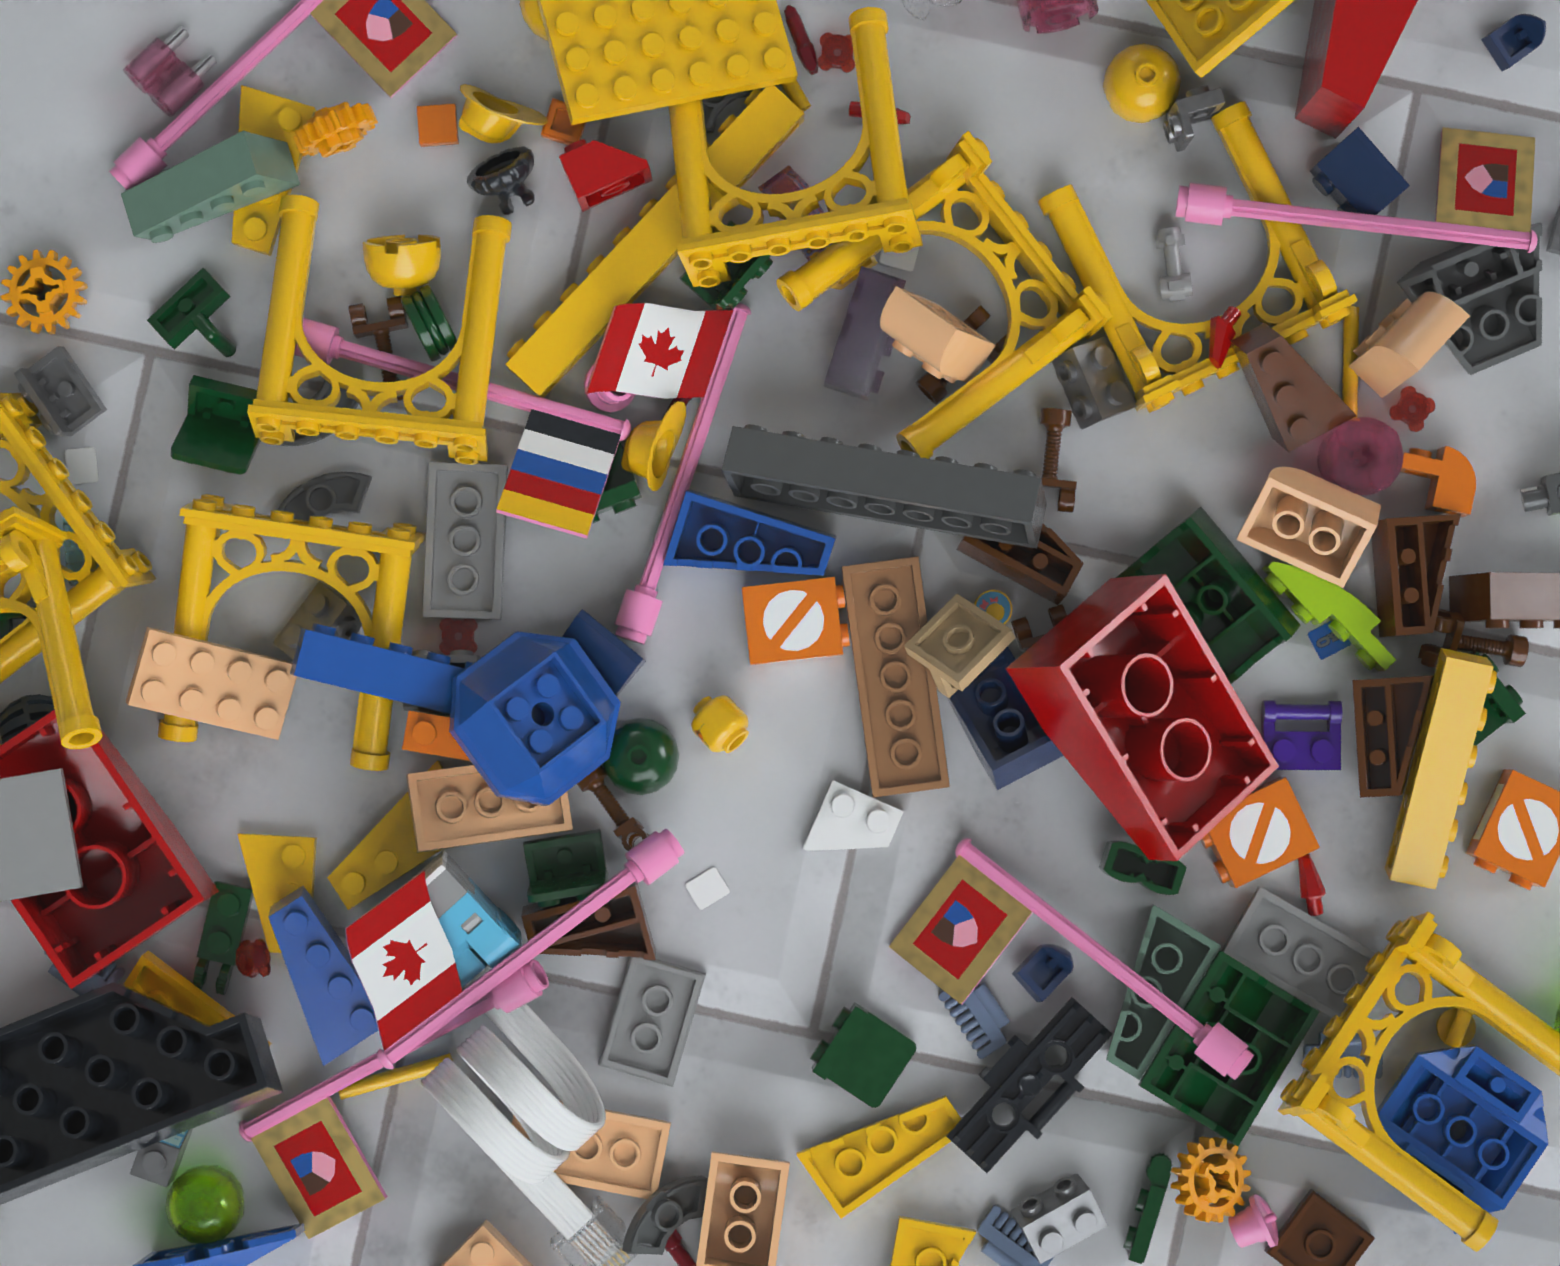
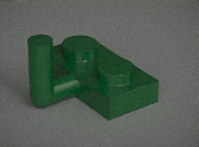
M204 268L196 273L147 319L151 326L174 350L197 329L225 357H231L236 352V346L208 319L231 296Z

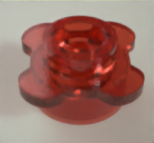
M828 32L820 37V45L822 46V55L818 58L820 69L828 71L831 68L841 69L844 73L851 72L855 68L851 35H833ZM836 49L841 51L840 56L834 55Z
M1407 386L1401 390V398L1396 405L1390 408L1389 415L1392 420H1400L1407 424L1410 431L1418 432L1424 428V420L1428 417L1429 413L1435 410V402L1432 398H1426L1423 394L1417 393L1414 387ZM1410 406H1414L1416 408V411L1414 413H1411L1409 411Z
M444 618L441 620L439 627L442 630V642L439 645V649L444 655H450V652L454 650H469L473 653L477 651L478 645L474 641V632L477 630L478 624L475 619L454 621L452 618ZM456 633L462 634V638L460 640L455 639Z
M261 938L255 939L254 942L248 939L243 940L235 953L236 965L240 973L250 978L256 977L257 974H261L263 977L268 976L271 972V956L265 941Z

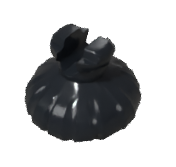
M525 146L515 147L487 158L486 161L476 166L467 176V184L478 194L497 195L501 201L499 204L500 210L504 215L514 212L512 201L509 198L514 195L521 197L526 207L532 205L535 200L532 190L527 189L523 183L534 166L532 150Z

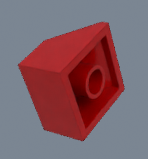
M585 139L573 142L564 148L565 153L559 156L582 212L653 181L646 159L596 140L586 143Z

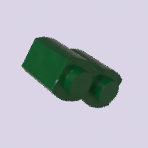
M1108 841L1099 865V869L1103 873L1114 879L1127 883L1138 882L1146 889L1163 895H1176L1179 893L1187 868L1179 860H1149L1138 846L1124 841Z

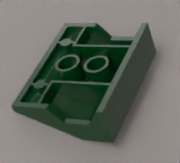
M1202 507L1198 508L1115 577L1166 574L1230 684L1239 679L1275 647L1289 640L1301 626Z
M1219 950L1183 1010L1204 1026L1209 1024L1211 1027H1214L1219 1022L1249 1045L1247 1050L1254 1054V1057L1236 1080L1228 1074L1224 1077L1194 1054L1198 1047L1193 1043L1194 1038L1174 1024L1138 1085L1205 1125L1231 1143L1239 1146L1318 1016L1319 1011Z

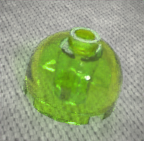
M201 1165L189 1168L174 1180L167 1193L165 1212L169 1225L179 1237L190 1243L210 1244L223 1240L237 1228L244 1216V1191L241 1183L233 1173L221 1166Z

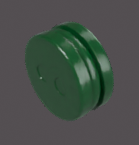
M425 285L419 288L421 293L416 291L412 293L411 297L407 294L401 297L400 301L429 359L435 362L441 359L440 354L446 355L449 352V348L452 351L457 338L431 287Z

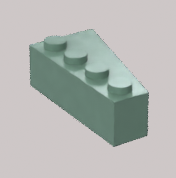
M241 131L121 193V197L133 236L149 239L152 243H161L170 240L176 233L300 185L287 142Z
M1153 904L1133 971L1183 1009L1221 945ZM1128 987L1106 1060L1136 1079L1141 1080L1173 1027L1174 1022Z

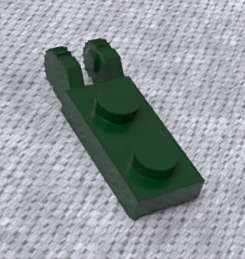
M215 881L214 884L219 892L210 898L196 956L199 959L195 967L192 983L201 990L207 979L210 960L223 963L216 980L215 991L217 994L225 995L233 966L237 965L254 894L251 888Z
M1160 1152L1151 1156V1160H1149L1150 1164L1147 1165L1146 1175L1150 1180L1148 1190L1140 1189L1134 1209L1141 1212L1137 1227L1129 1225L1123 1248L1129 1250L1128 1260L1139 1264L1145 1261L1171 1176V1167L1173 1166L1171 1158Z

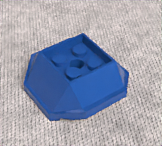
M517 631L452 678L451 694L453 696L449 732L496 796L548 806L609 759L621 702L576 639ZM534 706L540 708L544 713L545 721L542 726L536 724L532 719L531 712Z
M1476 1045L1415 1053L1377 1108L1383 1128L1401 1149L1489 1213L1506 1208L1548 1146L1542 1091ZM1458 1120H1464L1466 1124L1464 1136L1453 1140L1450 1136L1451 1125Z

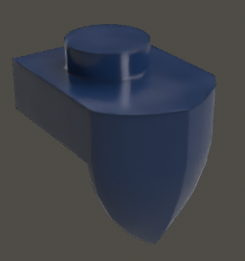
M1519 14L1504 22L1481 40L1500 70L1504 71L1542 44L1546 34V21L1531 14Z
M1039 945L1012 975L1036 1002H1043L1072 973L1074 967L1073 958L1067 949L1058 945Z

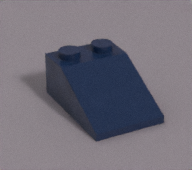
M1008 646L963 691L958 689L950 698L947 697L977 757L997 790L1064 756L1046 735L1006 670L1016 660Z

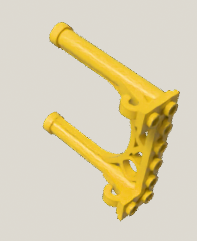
M877 7L860 8L851 13L848 18L862 112V134L856 150L845 165L832 176L812 187L784 194H760L746 191L730 184L714 170L710 163L702 100L669 106L683 239H680L681 244L677 245V252L693 287L710 288L719 285L720 282L731 281V274L726 262L743 263L753 257L764 255L782 256L791 250L802 248L820 249L828 246L830 243L841 241L859 242L874 235H879L884 253L891 251L904 253L914 247L923 246L912 203L908 202L886 34L889 30L887 14L883 9ZM869 155L871 158L873 181L866 175L858 173ZM708 182L724 196L715 203L712 210ZM846 185L859 187L866 191L864 198L856 204L841 206L834 202L836 194ZM824 199L828 212L808 216L813 210L820 208L818 202ZM739 204L753 211L751 219L742 225L727 226L722 223L723 216ZM762 210H768L770 217H779L784 220L763 224L764 215Z
M1246 101L1236 103L1212 116L1210 119L1250 200L1292 205L1250 120L1252 113ZM1072 184L1059 188L1037 201L1043 215L1049 216L1083 288L1085 289L1087 286H1090L1094 292L1102 294L1110 306L1109 311L1113 317L1103 326V329L1135 392L1134 397L1137 401L1135 403L1137 406L1135 407L1136 411L1146 407L1149 413L1154 412L1174 400L1173 394L1180 390L1184 396H1187L1203 388L1205 385L1202 380L1215 373L1218 379H1222L1240 370L1237 365L1239 360L1232 344L1221 368H1215L1209 358L1199 363L1197 362L1202 353V343L1196 334L1203 333L1204 340L1210 339L1211 320L1189 324L1166 322L1147 315L1130 301L1115 275ZM1260 219L1267 237L1266 265L1254 290L1236 307L1241 312V316L1233 326L1236 332L1233 339L1242 335V327L1245 321L1251 317L1247 310L1252 306L1256 318L1262 323L1272 325L1273 327L1271 328L1279 333L1290 345L1308 337L1307 329L1319 323L1322 329H1325L1350 315L1351 313L1348 308L1358 301L1355 294L1350 296L1347 289L1338 293L1335 280L1323 260L1318 259L1302 224ZM1279 251L1295 282L1284 278H1274ZM1267 288H1282L1289 291L1293 299L1291 309L1278 316L1266 313L1262 307V298ZM1304 299L1308 310L1298 314ZM1135 321L1148 329L1160 333L1152 346V351L1147 347ZM1169 335L1180 336L1189 340L1193 350L1188 360L1173 365L1167 363L1162 358L1161 347ZM1160 370L1163 371L1164 373L1174 374V375H1172V376H1171V375H1167V376H1165V377L1162 378L1161 373H1160Z
M969 131L961 136L945 162L907 189L908 202L912 203L916 220L942 203L940 211L941 222L917 221L920 234L935 235L952 240L967 248L986 265L996 279L1005 300L1008 317L1007 335L999 356L989 367L896 435L897 442L902 450L915 452L920 455V458L930 459L935 449L1084 337L1087 340L1091 338L1113 317L1109 311L1110 306L1102 294L1094 292L1090 286L1083 289L1080 294L1075 291L1076 285L1073 279L1066 272H1061L1052 261V254L1043 242L1036 241L1029 232V226L1024 216L1020 212L1012 210L1005 201L1002 188L994 180L987 178L984 172L993 162L990 159L989 150L982 140L974 138ZM960 202L969 205L978 217V227L973 230H966L954 226L951 215L952 205ZM988 224H990L1005 244L994 243L988 238L982 242L978 238L987 229ZM879 235L869 236L859 242L841 241L831 244L796 271L789 270L776 280L781 295L793 309L801 311L811 304L814 299L880 252L883 247ZM1017 259L1032 279L1020 282L1015 288L1013 281L1018 276L1014 269V263ZM1024 291L1036 292L1047 306L1046 317L1036 319L1021 312V293ZM1020 326L1031 330H1040V332L1014 350L1018 341Z
M303 195L283 196L279 207V217L282 218L257 395L256 399L253 400V405L248 404L247 409L255 438H260L266 444L281 445L284 441L294 442V430L306 436H317L319 432L333 433L336 437L345 440H356L359 436L372 437L377 442L384 444H396L398 440L414 442L415 445L423 448H435L438 444L447 445L449 458H454L458 463L475 465L478 461L488 462L486 429L483 427L505 247L511 238L512 223L503 217L494 215H481L474 218L462 325L458 340L449 355L433 369L414 378L396 382H371L350 377L333 369L318 357L305 337L303 313L319 203ZM297 344L309 366L298 370L291 377ZM459 364L456 393H453L450 386L442 381V379ZM318 376L323 377L332 386L331 394L323 400L306 399L298 393L299 387L304 381ZM431 387L445 397L446 403L437 412L421 411L412 404L414 396ZM340 388L347 390V398L354 399L360 404L362 410L335 407L341 398ZM403 395L404 408L407 414L380 412L388 404L398 403L397 396ZM368 396H375V397L370 401V399H369ZM288 398H291L294 403L288 402Z
M0 393V449H7L18 465L17 473L13 479L6 480L0 478V493L13 501L21 510L57 527L55 513L58 509L73 529V531H65L67 539L63 540L62 543L68 539L74 541L85 557L83 567L77 572L61 565L64 579L77 580L79 582L67 591L75 626L104 602L113 598L125 588L150 584L156 580V577L150 571L152 564L139 550L136 551L134 548L120 550L114 542L116 537L112 529L105 522L99 521L91 511L93 506L90 499L84 492L79 489L76 490L67 478L70 474L66 466L59 459L53 458L45 448L46 440L40 431L36 429L42 423L36 415L38 409L35 404L26 400L21 393ZM30 473H32L46 493L39 495L32 492L29 488H22L20 490L16 486L23 485L28 480ZM36 505H42L41 511ZM59 547V548L57 549V550H58V554H59V559H60V548H61V547ZM28 618L0 639V684L42 652L38 633Z
M202 494L201 499H193L192 502L180 508L179 516H184L183 524H186L173 633L208 641L214 608L231 586L256 574L287 571L314 577L340 592L358 614L364 630V636L375 638L373 646L388 649L390 642L401 645L412 554L420 548V544L425 541L426 535L424 532H417L416 525L393 523V527H387L384 531L379 532L372 531V525L363 522H349L348 527L333 525L332 518L323 516H310L309 521L294 519V513L282 510H271L270 515L255 513L256 508L253 506L224 503L225 497L211 494ZM220 529L229 530L220 536ZM260 535L291 539L289 546L284 551L272 553L270 555L271 560L264 561L267 555V546ZM231 538L250 541L256 549L255 560L243 568L239 567L227 558L225 554L226 542ZM308 542L340 547L329 557L326 565L327 569L321 567L323 560L316 558L311 553ZM373 552H379V553H380V560H379V562H378V560H377V558H376V556H375V554H374ZM297 553L301 561L289 559ZM343 555L362 557L369 566L367 578L349 584L337 570L338 559ZM215 557L218 565L228 572L230 576L220 582L210 593ZM374 581H377L372 615L358 591L369 587ZM362 692L359 693L353 748L350 758L351 766L371 771L389 769L391 753L387 751L393 700ZM164 714V718L159 720L158 737L174 742H194L197 740L198 721Z
M12 506L0 512V613L23 614L34 625L42 648L61 744L69 749L87 748L101 740L102 731L98 717L93 714L57 550L63 546L62 541L67 539L65 531ZM20 573L21 580L19 586L9 599L5 598L4 588L9 579ZM31 597H33L37 609L26 605Z
M1426 912L1415 917L1410 916L1403 922L1398 920L1391 927L1385 938L1389 943L1382 953L1376 952L1365 967V971L1368 972L1361 985L1356 983L1349 990L1344 998V1003L1347 1004L1340 1017L1335 1015L1327 1023L1322 1032L1326 1038L1319 1048L1313 1047L1305 1056L1301 1064L1305 1068L1297 1081L1292 1079L1286 1085L1280 1095V1099L1283 1102L1277 1111L1282 1115L1290 1114L1300 1117L1460 1235L1461 1242L1477 1252L1491 1239L1497 1229L1499 1220L1401 1149L1389 1137L1379 1119L1375 1104L1374 1086L1380 1058L1394 1034L1410 1019L1430 1009L1450 1007L1475 1014L1560 1076V1033L1461 961V951L1449 940L1433 933L1438 924L1432 921L1435 916L1430 912ZM1405 959L1412 963L1401 966ZM1405 973L1415 976L1420 984L1419 1001L1412 1005L1400 1003L1395 996V986ZM1430 977L1456 996L1432 998V980ZM1381 995L1385 1005L1391 1011L1398 1012L1395 1017L1392 1013H1389L1380 1020H1372L1367 1017ZM1379 1030H1381L1380 1033H1379V1034L1377 1035V1037L1375 1038V1035H1374V1032H1373V1031H1379ZM1356 1033L1359 1034L1362 1041V1050L1359 1056L1365 1057V1062L1356 1057L1346 1056L1340 1058ZM1343 1066L1354 1068L1359 1076L1360 1092L1349 1098L1340 1097L1333 1087L1334 1078ZM1361 1103L1367 1127L1355 1119L1356 1115L1348 1107Z

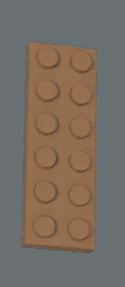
M919 557L842 566L872 797L950 787L936 684L930 670L909 656L904 647L927 623Z

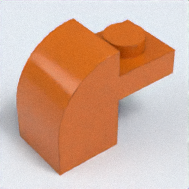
M1444 446L1437 449L1436 458L1432 459V452L1409 448L1408 453L1404 452L1396 456L1393 471L1431 479L1424 509L1448 515L1461 514L1460 517L1471 514L1476 491V476L1471 463L1461 452L1452 447Z

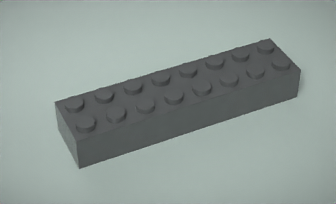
M753 424L745 425V428L732 426L722 466V472L735 497L1036 549L1047 506L1042 479L1027 470L1017 469L1010 473L998 471L996 467L986 463H976L974 466L959 464L955 459L944 456L936 457L935 460L920 458V455L908 450H898L897 454L882 451L881 448L872 444L863 443L855 447L843 445L842 441L831 437H822L819 441L807 439L803 434L795 431H783L782 434L771 433L767 429Z

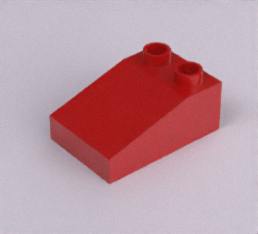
M1314 0L1295 119L1336 139L1365 108L1418 0Z
M1166 574L1110 578L1006 668L1046 735L1149 860L1178 861L1279 767Z
M53 710L0 746V779L63 768L83 887L10 901L69 988L72 989L98 974L218 893L219 890L174 824L101 729V740L90 747L82 749L66 748L61 744L55 710Z

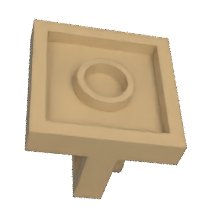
M957 593L904 647L909 656L930 670L938 691L950 698L958 689L963 691L1015 639L1011 628Z

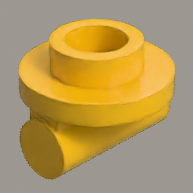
M1458 1008L1445 1010L1439 1016L1436 1023V1031L1440 1040L1451 1047L1465 1046L1471 1042L1476 1033V1023L1472 1017L1473 1014Z

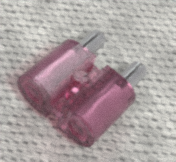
M179 27L164 42L159 38H155L123 69L126 76L169 117H172L204 87L201 78L217 64L215 57L209 53L192 68L176 57L173 51L189 37L187 30L183 27Z

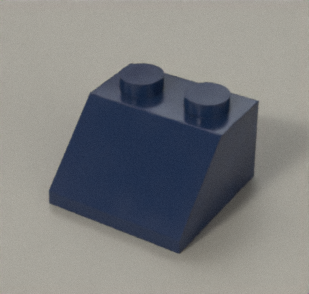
M1359 127L1310 170L1314 176L1312 182L1324 196L1329 194L1339 204L1338 211L1377 215L1410 186Z
M583 609L577 614L562 636L576 639L616 696L621 693L646 662V660Z

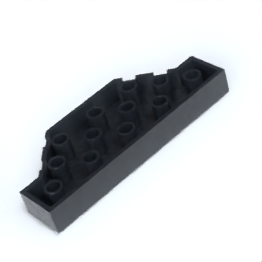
M113 982L1 1027L0 1205L283 1093L261 1018L244 1012L210 1026L132 988Z

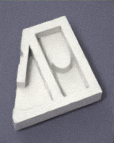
M832 780L803 849L819 851L889 847L904 811Z

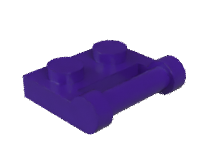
M1275 700L1262 701L1261 736L1279 765L1276 770H1341V722L1343 715L1341 701H1328V704H1276ZM1276 720H1327V732L1275 731Z

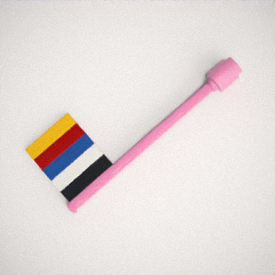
M303 318V330L309 345L318 357L328 365L333 358L338 360L341 357L410 378L424 374L435 367L345 341L344 337L339 336L338 327ZM296 344L294 355L304 358ZM451 371L442 381L449 385L452 390L456 391L458 373ZM489 382L487 400L530 412L496 513L587 539L619 442L626 440L630 435V421L628 419L622 421Z

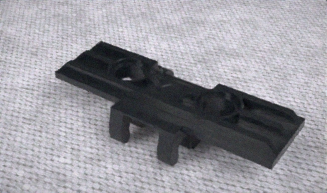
M1071 997L1028 1046L1018 1036L1014 1035L1007 1042L1011 1048L990 1070L986 1066L979 1073V1076L990 1088L946 1137L982 1170L988 1173L1026 1130L1036 1139H1039L1043 1134L1041 1132L1043 1127L1076 1091L1080 1093L1085 1088L1074 1077L1112 1036V1033ZM1060 1045L1065 1048L1067 1059L1063 1065L1053 1066L1046 1063L1045 1052L1050 1046ZM1054 1075H1060L1065 1081L1028 1120L1021 1112ZM1000 1103H1007L1014 1109L1012 1115L1014 1118L1007 1125H999L992 1118L993 1109Z

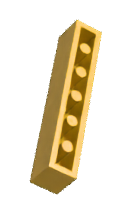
M1444 648L1440 649L1385 865V871L1391 881L1436 890L1438 879H1444L1447 873L1449 858L1445 855L1448 841L1454 842L1457 834L1458 820L1454 819L1457 806L1463 805L1467 796L1468 784L1464 782L1467 768H1473L1477 757V745H1474L1476 733L1484 729L1487 718V709L1483 708L1487 693L1492 694L1497 679V672L1493 670L1494 666L1487 657Z

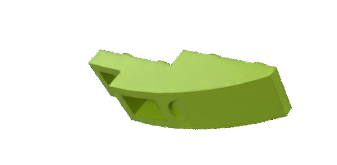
M1273 561L1267 563L1262 568L1267 574L1264 578L1267 585L1279 596L1284 592L1294 603L1290 607L1291 610L1303 623L1307 624L1310 621L1313 625H1318L1329 618L1332 621L1328 625L1330 630L1342 642L1348 639L1358 650L1355 653L1356 658L1368 670L1371 671L1375 668L1378 672L1386 671L1396 661L1391 653L1370 632L1381 620L1352 594L1336 584L1293 565Z

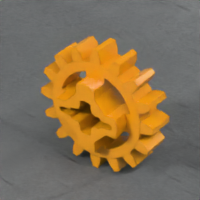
M343 102L339 105L328 108L324 107L314 113L315 116L307 120V124L303 125V129L295 131L296 135L293 136L299 153L303 157L306 155L311 157L320 152L323 158H327L333 154L347 152L355 148L356 143L364 139L363 136L367 135V131L374 129L378 121L369 103L363 105L357 103L350 107L348 102Z
M38 249L33 250L32 260L23 255L18 256L21 266L17 269L9 265L7 269L13 274L11 280L4 279L1 281V284L9 288V293L1 295V300L6 303H12V306L6 310L7 315L11 317L20 315L16 324L22 328H25L31 322L30 328L35 334H39L43 326L51 335L56 332V324H60L65 329L70 328L67 318L71 315L80 319L81 314L75 308L77 304H87V300L79 296V292L84 291L88 286L85 282L76 280L83 273L78 267L69 269L72 260L64 256L58 261V253L54 250H49L46 258ZM49 267L59 270L66 280H54ZM28 274H30L31 276L29 277V279L26 281L24 285H22L24 279L27 277ZM44 284L52 288L50 292L45 293V300L37 296L38 293L43 291ZM64 299H67L65 305L62 307L61 310L58 311V308L61 305V303L64 301ZM23 304L36 305V311L40 317L28 313Z
M1201 1136L1198 1143H1187L1188 1154H1177L1181 1166L1180 1168L1172 1167L1171 1172L1178 1175V1181L1170 1185L1171 1188L1180 1191L1175 1202L1186 1205L1183 1211L1185 1215L1194 1216L1195 1220L1221 1223L1224 1216L1234 1217L1236 1215L1234 1205L1244 1206L1245 1201L1241 1197L1242 1191L1248 1192L1251 1189L1250 1186L1244 1184V1178L1250 1176L1251 1171L1242 1168L1247 1157L1236 1154L1239 1146L1227 1143L1225 1138Z

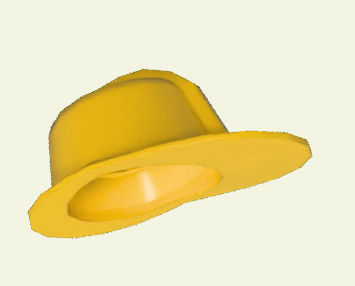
M460 85V91L466 99L459 120V127L481 141L501 143L510 139L523 123L532 125H545L548 123L547 117L532 108L498 98L472 85Z
M677 401L673 404L662 420L644 421L638 424L630 432L626 440L621 466L628 472L646 478L651 491H658L666 478L671 457L685 424L686 406L684 402Z

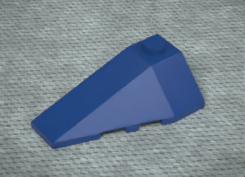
M304 1223L155 1251L132 1266H247L305 1231Z

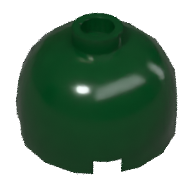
M635 718L624 721L615 728L610 757L603 763L606 775L614 786L626 793L646 795L657 792L671 781L677 770L679 751L676 740L665 726L654 720Z

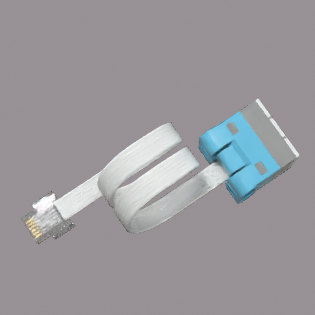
M443 850L416 875L425 870L430 901L452 948L461 987L464 990L522 945L521 931L509 916L497 907L447 852ZM527 1004L510 1013L496 1008L485 1012L488 1018L541 1073L562 1101L561 1103L516 1055L486 1026L481 1025L465 1042H462L457 1047V1053L507 1106L524 1128L531 1141L512 1125L451 1059L445 1058L443 1062L439 1063L430 1074H427L421 1080V1085L558 1229L559 1232L550 1239V1247L568 1266H626L638 1254H627L622 1251L625 1238L623 1233L626 1231L625 1222L599 1195L592 1200L590 1211L554 1172L568 1159L570 1151L578 1150L605 1124V1107L596 1086L571 1051Z

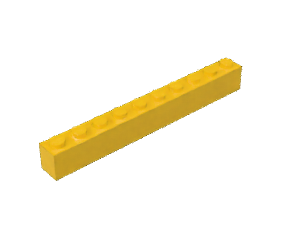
M775 85L765 87L764 89H754L744 101L747 107L738 117L734 114L730 115L718 129L721 135L712 145L707 142L709 160L714 170L724 180L740 189L804 122L805 113ZM676 173L665 185V188L668 189L665 195L659 201L655 198L651 199L639 213L642 219L634 228L630 229L626 226L615 237L612 243L616 247L606 257L600 254L592 261L586 269V272L589 274L579 286L574 282L564 291L559 298L563 303L552 314L549 310L546 311L533 325L536 332L526 342L520 339L508 351L506 356L509 360L505 365L537 396L544 398L605 334L614 306L634 303L678 256L677 245L681 244L680 239H683ZM708 182L712 210L715 203L724 196Z

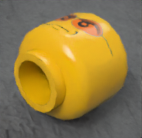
M721 695L712 699L710 696H707L694 707L693 713L695 716L691 723L692 731L712 752L725 751L730 753L737 749L748 737V717L730 697Z

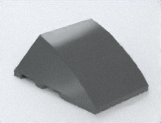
M1542 223L1531 224V230L1536 232L1538 238L1537 246L1531 253H1527V250L1465 243L1420 262L1397 281V284L1412 302L1425 292H1435L1449 298L1470 315L1445 343L1470 375L1542 346V297H1539V272L1542 271V260L1539 259Z

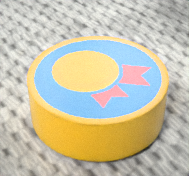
M987 590L981 593L974 602V605L1003 624H1006L1012 615V603L1009 597L999 590Z

